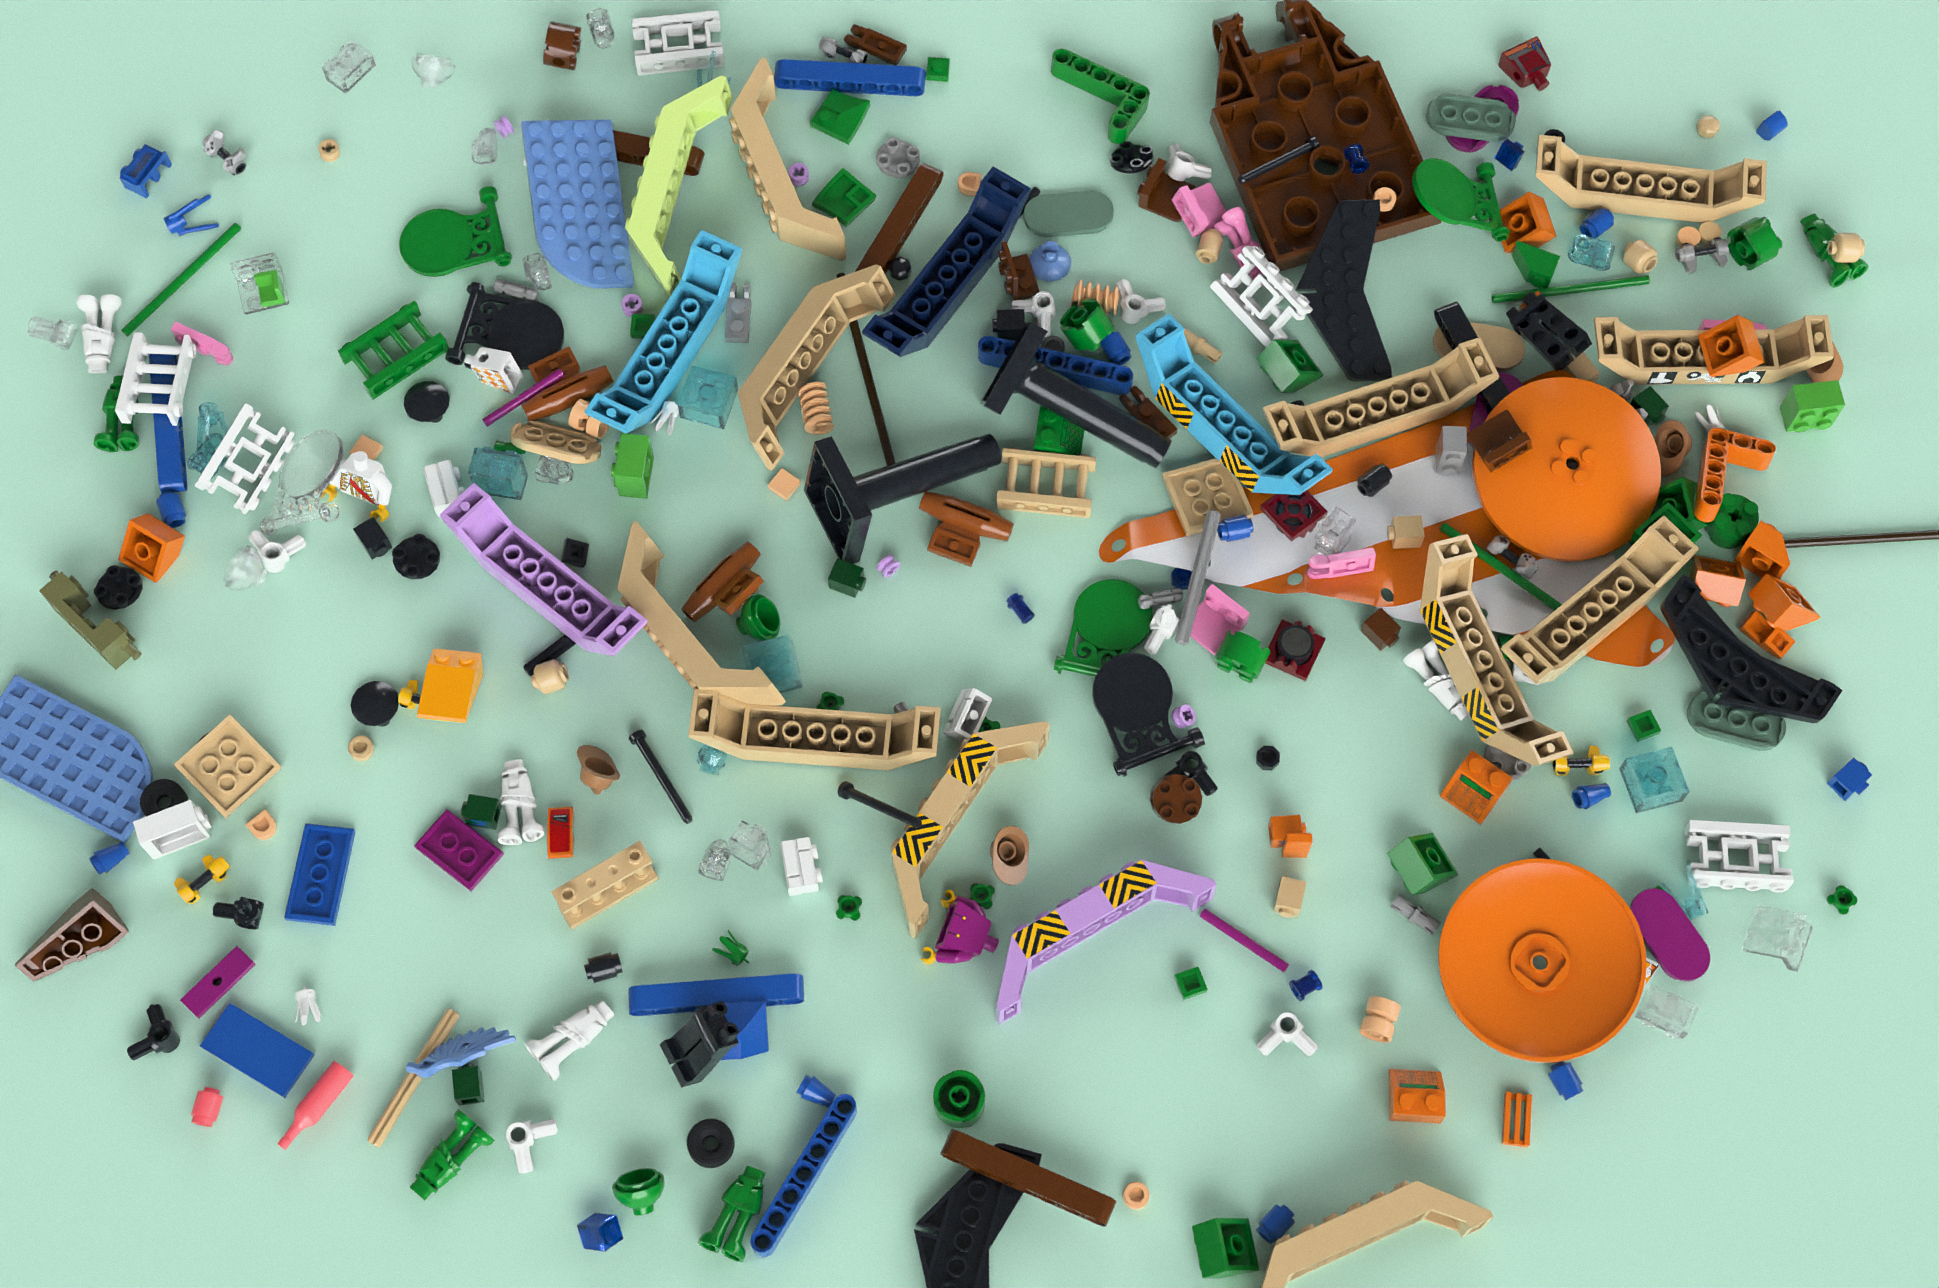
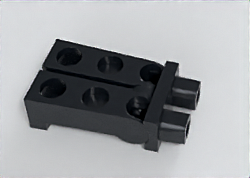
M1529 292L1522 300L1526 305L1524 309L1520 311L1518 308L1512 307L1506 312L1514 331L1521 335L1556 372L1563 370L1574 361L1572 355L1577 358L1592 345L1587 332L1548 302L1542 294L1537 296Z
M723 1001L698 1008L695 1011V1015L691 1017V1020L670 1039H666L659 1044L669 1064H674L671 1068L681 1088L702 1082L729 1050L739 1043L736 1038L739 1030L736 1024L728 1023L725 1017L728 1009Z

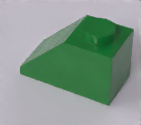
M1520 241L1516 242L1512 253V258L1526 282L1538 288H1548L1560 259L1559 255Z

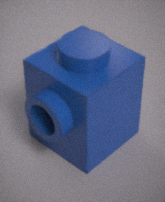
M1853 758L1832 777L1827 785L1846 801L1855 792L1860 795L1869 786L1866 781L1872 774L1864 763Z

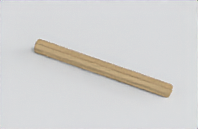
M452 1009L445 1011L414 1063L419 1064L430 1053L433 1054L437 1046L445 1042L459 1019V1014ZM407 1073L368 1137L370 1144L376 1147H380L423 1077H419L415 1073Z

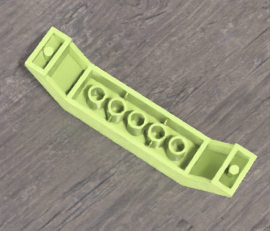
M720 75L662 107L661 114L657 115L655 120V134L650 137L649 155H646L644 158L643 176H640L638 179L637 188L639 190L637 197L634 196L632 199V214L626 220L625 229L630 236V240H632L635 249L669 298L681 278L674 262L667 260L662 249L695 134L698 130L719 117L728 116L733 96L726 76Z

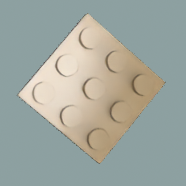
M1216 458L1162 473V480L1186 537L1203 531L1207 512L1211 510L1221 514L1219 522H1222V519L1246 515L1248 519L1253 517L1254 513L1240 481Z
M228 715L173 764L225 819L282 769L231 715Z

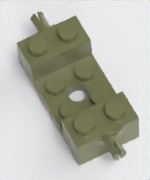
M53 571L50 574L49 578L51 581L41 588L39 592L51 607L115 670L130 657L133 660L141 657L142 653L133 645V642L136 640L128 633V629L120 621L114 623L107 617L96 627L88 618L86 619L82 615L91 607V604L86 599L89 595L72 575L68 578L62 571L60 573Z

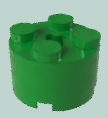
M1754 217L1731 229L1727 234V238L1730 237L1731 243L1728 244L1731 256L1739 266H1747L1746 270H1753L1778 255L1779 249L1782 248V241L1776 236L1767 217Z
M1086 299L1082 301L1084 305L1078 308L1074 305L1064 313L1059 323L1061 326L1059 327L1075 350L1089 349V351H1094L1100 347L1101 341L1111 334L1115 327L1096 299Z
M1726 493L1723 495V500L1715 519L1712 522H1708L1709 526L1704 528L1705 532L1707 531L1710 540L1721 548L1734 549L1737 546L1744 545L1758 525V506L1746 497Z
M1227 630L1214 658L1218 662L1217 667L1227 673L1233 670L1239 673L1238 677L1252 683L1253 679L1258 678L1271 651L1268 647H1265L1264 650L1260 648L1261 642L1247 634L1235 631L1234 635H1232L1231 630Z
M955 1070L941 1077L937 1081L933 1092L934 1109L937 1117L946 1125L954 1128L971 1127L977 1122L985 1108V1091L980 1080L974 1074L965 1070ZM962 1095L963 1101L956 1103L955 1099Z

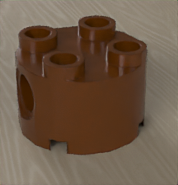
M551 21L545 40L546 50L544 49L543 64L575 71L577 62L576 52L579 53L581 40H579L581 27Z
M1169 774L1161 777L1153 785L1150 791V804L1154 813L1162 820L1181 824L1190 821L1198 815L1202 805V794L1200 787L1192 778L1186 775Z

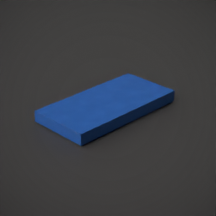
M305 823L285 911V920L336 925L356 832L354 829Z
M229 1003L200 1044L202 1049L283 1098H286L315 1056L311 1051Z

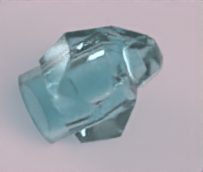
M703 745L697 755V762L701 764L699 771L719 775V770L726 766L727 753L709 745Z

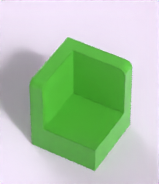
M277 270L254 274V279L259 288L262 307L285 303L283 283Z

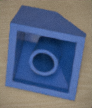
M766 1000L725 1002L728 1009L725 1017L728 1023L736 1024L739 1030L736 1038L739 1043L732 1047L721 1060L744 1059L768 1052Z

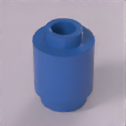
M1597 209L1582 221L1579 227L1580 232L1588 240L1598 238L1614 225L1613 214L1608 209Z
M1112 332L1101 341L1100 346L1111 363L1123 365L1131 359V350L1119 332Z
M172 491L160 494L156 503L163 523L172 528L183 525L186 522V513L180 495Z
M1246 515L1222 519L1217 529L1219 539L1221 541L1226 540V542L1250 538L1251 532L1254 531L1251 518L1248 519Z
M1564 1061L1550 1066L1552 1072L1548 1073V1076L1559 1095H1563L1565 1101L1584 1091L1581 1087L1583 1083L1571 1062L1565 1064Z
M1275 1204L1259 1222L1260 1226L1256 1231L1266 1242L1272 1244L1295 1223L1293 1220L1294 1213L1285 1205L1280 1207Z

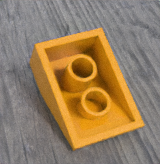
M433 648L427 664L417 718L466 723L483 677L481 653Z

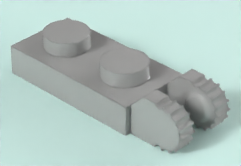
M732 282L730 298H728L725 341L730 343H749L751 315L750 283H745L743 286L744 298H736L737 286L735 282Z

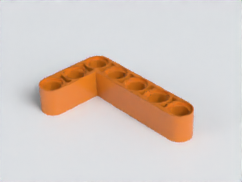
M1712 428L1701 451L1694 508L1695 517L1703 522H1712L1715 519L1723 500L1727 463L1759 471L1766 470L1776 451V446L1771 441L1721 428Z

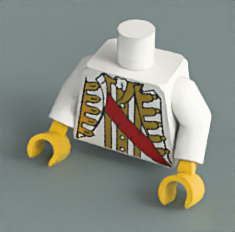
M362 451L352 453L348 459H342L334 467L328 480L329 486L320 491L319 498L324 497L327 492L330 496L328 503L337 496L335 488L338 487V490L377 505L378 509L370 513V518L374 517L376 520L380 516L379 523L388 519L389 512L385 507L389 504L392 484L385 475L383 465L367 458V454Z

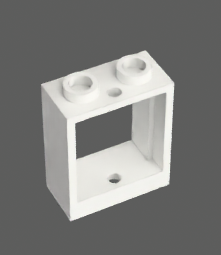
M191 800L133 822L140 845L153 859L211 837L208 830L212 828L209 817L203 813L200 806L196 807Z

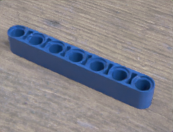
M781 59L775 63L774 85L780 89L831 92L833 89L844 93L921 96L925 90L926 72L923 68L915 66Z
M993 336L982 337L978 342L979 361L982 364L1000 368L1015 341ZM1039 347L1035 353V357L1039 362L1086 388L1117 395H1126L1130 392V388H1132L1133 372L1126 366ZM985 349H991V350H993V351H991V352H986V351H984V350H985ZM1057 364L1059 367H1052L1051 365ZM1075 369H1080V370H1082V371H1081V372H1075V371H1073V370H1075ZM1102 374L1104 377H1097L1096 375ZM1124 379L1127 382H1119L1118 380Z
M149 355V364H178L176 355ZM150 373L151 384L173 385L175 374ZM152 393V404L169 403L170 394ZM153 413L161 493L172 491L173 493L187 491L182 416L179 417L177 426H172L167 414Z
M780 974L632 986L628 989L629 1014L632 1016L688 1013L695 1012L698 1008L720 1001L725 1003L766 1000V1006L799 1004L804 1002L803 975Z
M841 1094L834 1099L753 1232L750 1244L757 1256L768 1257L775 1251L856 1117L857 1106L851 1095ZM843 1103H848L852 1106L848 1113H841L838 1111V1108ZM829 1125H835L839 1128L838 1132L833 1136H829L824 1132ZM816 1147H821L825 1150L824 1155L820 1158H815L811 1155L812 1150ZM801 1170H809L812 1174L808 1180L802 1181L797 1178ZM788 1192H795L798 1195L797 1200L793 1203L785 1202L784 1196ZM782 1215L784 1221L781 1225L773 1226L770 1224L772 1216ZM759 1238H768L770 1240L769 1246L765 1249L757 1248L756 1242Z

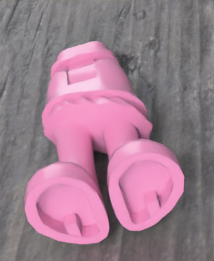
M1235 207L1225 212L1222 216L1223 221L1218 222L1211 229L1218 230L1222 236L1227 235L1234 246V249H1231L1230 252L1234 254L1233 258L1236 259L1242 268L1245 264L1237 256L1243 253L1242 249L1244 246L1260 248V245H1258L1257 241L1251 239L1243 209ZM1257 266L1249 273L1253 280L1259 274H1263Z

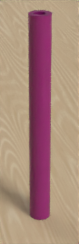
M559 368L483 418V422L487 427L543 389L565 376Z
M1207 909L1202 911L1200 915L1202 919L1280 971H1286L1289 966L1287 962Z

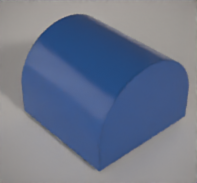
M1777 110L1762 122L1756 133L1763 140L1769 141L1787 127V119L1780 110Z

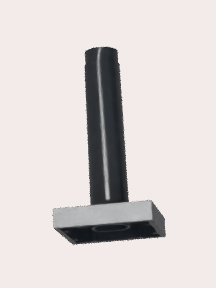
M1033 322L1025 323L980 405L1001 415L1012 394H1021L1140 462H1145L1153 468H1157L1167 453L1172 440L1039 362L1035 357V353L1048 331Z
M986 434L853 477L833 437L830 436L814 442L804 492L838 559L853 564L861 559L872 518V510L986 471L988 468L1001 463V452L995 438L991 434Z

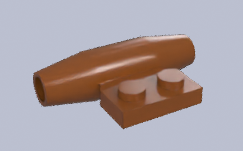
M569 346L528 366L536 383L559 368L565 376L543 389L521 406L529 421L552 416L573 407L579 399L587 400L593 397L596 393L613 383V379L606 365L580 372V366Z
M926 491L919 505L920 510L942 522L935 528L927 551L972 567L980 548L979 536L1008 541L1014 523L993 511L954 496Z
M746 542L725 557L697 585L681 608L682 612L691 621L696 622L715 607L729 615L739 610L748 597L754 594L764 582L758 574L751 571V568L761 555L757 548L750 542Z

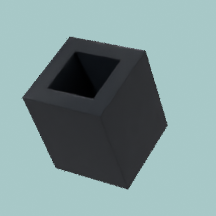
M1024 309L997 310V319H992L993 333H997V338L1016 341L1025 325Z
M374 517L353 528L358 540L372 560L385 555L392 548L388 537Z

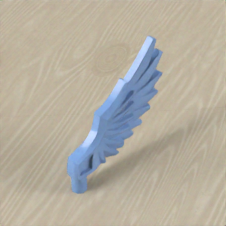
M482 1027L474 1033L470 1030L463 1037L461 1034H458L454 1040L450 1038L446 1044L441 1043L440 1046L435 1048L433 1054L430 1053L419 1064L409 1062L406 1066V1071L415 1073L419 1077H431L446 1067L463 1066L475 1058L487 1055V1050L515 1042L516 1037L515 1035L509 1036L508 1030L496 1032L495 1027L486 1031Z

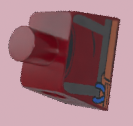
M1537 36L1502 52L1498 66L1520 88L1534 84L1538 91H1542L1548 87L1549 81L1546 77L1551 68V62Z

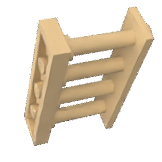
M1017 447L1003 448L1002 463L1009 464L1006 489L1003 491L998 490L997 509L1090 518L1092 500L1086 499L1085 493L1088 472H1095L1096 457L1086 454L1076 456L1027 451ZM1018 464L1032 466L1029 492L1027 493L1015 491ZM1041 467L1055 468L1053 492L1051 495H1041L1038 493ZM1064 469L1078 470L1076 497L1074 498L1062 496Z
M638 841L551 891L572 930L654 883L659 878L651 866V863H653L641 841Z

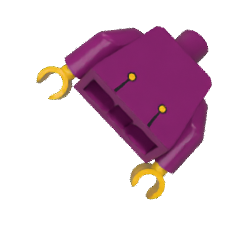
M946 890L944 892L945 896L951 899L947 901L940 899L942 906L947 908L948 911L935 945L937 952H934L930 947H924L922 951L925 953L930 952L931 957L928 959L921 958L923 963L930 965L935 960L938 963L949 964L966 962L979 956L983 949L994 953L999 939L988 935L991 921L986 918V914L979 904L962 896L955 897L953 891Z

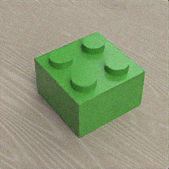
M1834 380L1792 385L1779 408L1786 432L1795 431L1799 433L1814 428L1819 430L1830 428L1844 408L1845 402L1839 381Z
M621 433L620 442L615 444L616 463H612L611 477H614V487H617L619 496L647 499L654 461L650 437Z

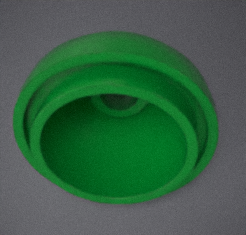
M756 594L748 598L743 604L740 616L736 619V626L743 635L748 634L753 639L763 642L775 639L779 633L780 616L771 600L764 595Z
M641 1168L626 1172L619 1176L612 1185L613 1194L622 1205L632 1208L634 1215L649 1214L654 1210L653 1203L658 1200L665 1186L664 1175L651 1168Z

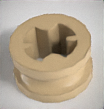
M327 139L319 144V153L324 161L332 162L339 157L340 150L336 141ZM328 148H332L331 152L326 153Z

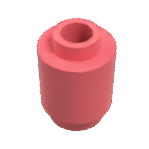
M204 1087L203 1091L197 1092L191 1116H193L192 1123L212 1127L213 1121H217L223 1101V1096L219 1095V1090Z

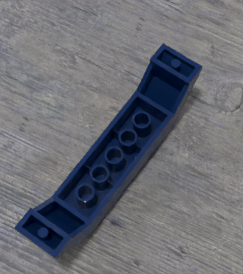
M993 166L980 182V187L965 217L892 309L879 316L875 314L862 330V334L899 357L928 348L999 257L998 251L1001 250L1002 241H1007L1008 243L1031 192V188Z

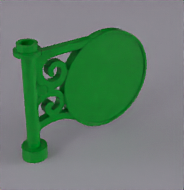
M1437 158L1426 159L1415 168L1412 176L1413 188L1420 203L1430 214L1448 224H1461L1491 231L1492 238L1497 242L1508 239L1510 231L1508 227L1503 226L1492 180L1495 176V169L1492 163L1486 162L1476 167L1477 177L1479 180H1483L1484 183H1478L1467 178L1457 167Z
M488 186L480 189V201L486 204L487 209L478 214L462 215L448 209H432L422 212L411 219L403 229L399 241L400 253L406 265L414 272L428 277L445 276L456 270L494 261L501 267L508 266L511 263L512 255L506 252L495 205V202L498 200L496 188ZM489 217L491 225L487 228V224L484 219ZM482 243L483 248L479 249L478 245ZM486 243L491 245V250L489 251V253H487L488 246ZM472 251L479 255V257L469 259Z
M1115 579L1102 580L1087 587L1076 601L1074 620L1066 653L1061 657L1056 656L1054 670L1058 671V674H1061L1062 670L1096 677L1102 667L1101 660L1103 657L1110 656L1113 658L1117 656V653H1128L1131 649L1142 643L1150 631V624L1153 618L1151 605L1147 609L1139 607V596L1144 595V593L1131 583ZM1077 632L1079 636L1085 641L1078 644L1076 650L1077 655L1080 658H1086L1087 653L1083 652L1082 650L1087 649L1091 652V655L1086 659H1079L1075 657L1073 654V646Z

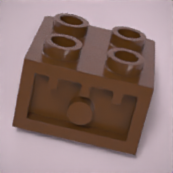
M1002 241L1001 250L998 251L1000 259L998 267L1001 276L1005 275L1006 278L1004 286L1007 295L1011 294L1013 301L1032 298L1040 291L1028 254L1011 257L1007 241Z
M1508 410L1501 412L1467 433V437L1490 472L1495 471L1532 449L1530 437L1526 431L1524 433L1521 431Z

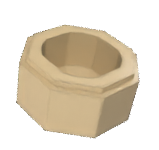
M1704 115L1696 125L1697 133L1704 138H1713L1720 129L1719 120L1713 115Z

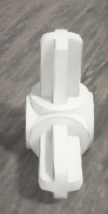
M1178 143L1169 146L1170 166L1167 174L1177 181H1184L1191 176L1203 179L1211 177L1212 168L1210 166L1195 163L1194 158L1182 151Z
M1122 279L1117 282L1116 286L1121 297V318L1126 323H1138L1140 318L1147 316V313L1162 311L1166 308L1163 298L1145 300L1140 295L1134 294L1128 280Z
M1039 292L1032 297V300L1012 301L1011 309H1024L1025 313H1033V316L1038 319L1037 325L1048 331L1044 338L1051 335V319L1054 318L1057 310L1053 296L1049 292Z
M254 530L249 535V540L257 548V555L263 561L265 569L272 573L281 571L285 567V563L289 561V556L306 546L305 540L300 535L291 538L283 544L269 542L259 530Z
M1171 604L1167 606L1162 605L1156 611L1151 621L1150 630L1152 633L1144 646V650L1148 654H1157L1164 639L1172 638L1179 626L1180 618L1176 617Z
M1288 1012L1279 1015L1277 1020L1270 1025L1272 1030L1256 1045L1257 1049L1265 1056L1270 1054L1282 1041L1290 1042L1292 1040L1308 1057L1318 1049V1045L1302 1030L1305 1026L1294 1014ZM1284 1019L1292 1020L1295 1024L1294 1029L1290 1032L1283 1031L1280 1027L1281 1021Z
M555 1119L533 1124L529 1120L513 1123L508 1127L506 1138L509 1143V1149L514 1150L519 1174L533 1171L529 1146L534 1144V1139L557 1134L558 1129ZM517 1128H523L526 1132L525 1139L521 1142H515L512 1138V1133Z

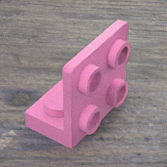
M1211 183L1204 184L1193 190H1190L1187 185L1179 188L1172 198L1176 209L1193 238L1205 233L1207 229H1211L1218 222L1223 221L1222 216L1227 212Z
M1211 584L1206 590L1204 601L1198 606L1191 638L1215 656L1227 630H1231L1232 635H1234L1235 631L1240 632L1247 625L1250 613L1215 585Z

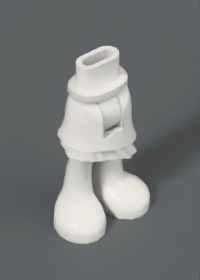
M107 294L101 296V328L97 327L100 306L98 299L91 295H80L77 297L78 308L86 314V324L82 325L83 331L81 334L86 357L85 362L88 364L89 373H106L107 365L111 363L110 357L115 343L114 333H112L113 317L121 307L122 301L116 295Z
M1434 640L1430 641L1422 649L1414 650L1403 659L1406 666L1415 669L1426 680L1424 686L1429 688L1428 691L1434 694L1442 705L1449 710L1451 715L1455 713L1460 722L1470 717L1450 673L1439 655V650ZM1426 661L1432 666V668L1436 671V673L1439 676H1436L1432 672V670L1427 665Z
M522 759L507 761L504 763L505 771L502 772L500 797L502 800L501 804L505 806L507 828L499 831L497 836L498 842L505 845H519L523 842L522 837L527 842L536 841L544 836V828L541 824L536 823L534 819L533 809H536L537 805L534 803L536 799L532 792L528 770L524 768ZM517 808H521L522 810V834L519 826Z
M603 1000L595 1006L590 1004L588 1008L577 1012L567 1020L561 1021V1025L553 1026L555 1032L541 1040H529L525 1043V1047L537 1062L540 1061L546 1074L555 1081L560 1075L559 1064L578 1048L584 1049L586 1045H589L603 1027L607 1026L606 1022L614 1016V1013ZM563 1039L568 1040L554 1052L545 1056V1054L557 1043H559Z

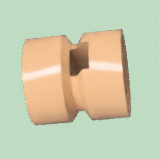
M579 399L570 413L569 426L582 432L586 430L587 434L601 439L606 434L609 425L586 415L585 410L590 402Z
M1369 997L1365 1013L1368 1016L1362 1020L1359 1030L1360 1034L1374 1041L1391 1042L1394 1033V1025L1392 1023L1398 1019L1400 1005L1383 997Z

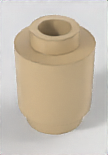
M1207 229L1201 235L1196 256L1202 263L1210 264L1217 261L1223 243L1221 232L1215 229Z

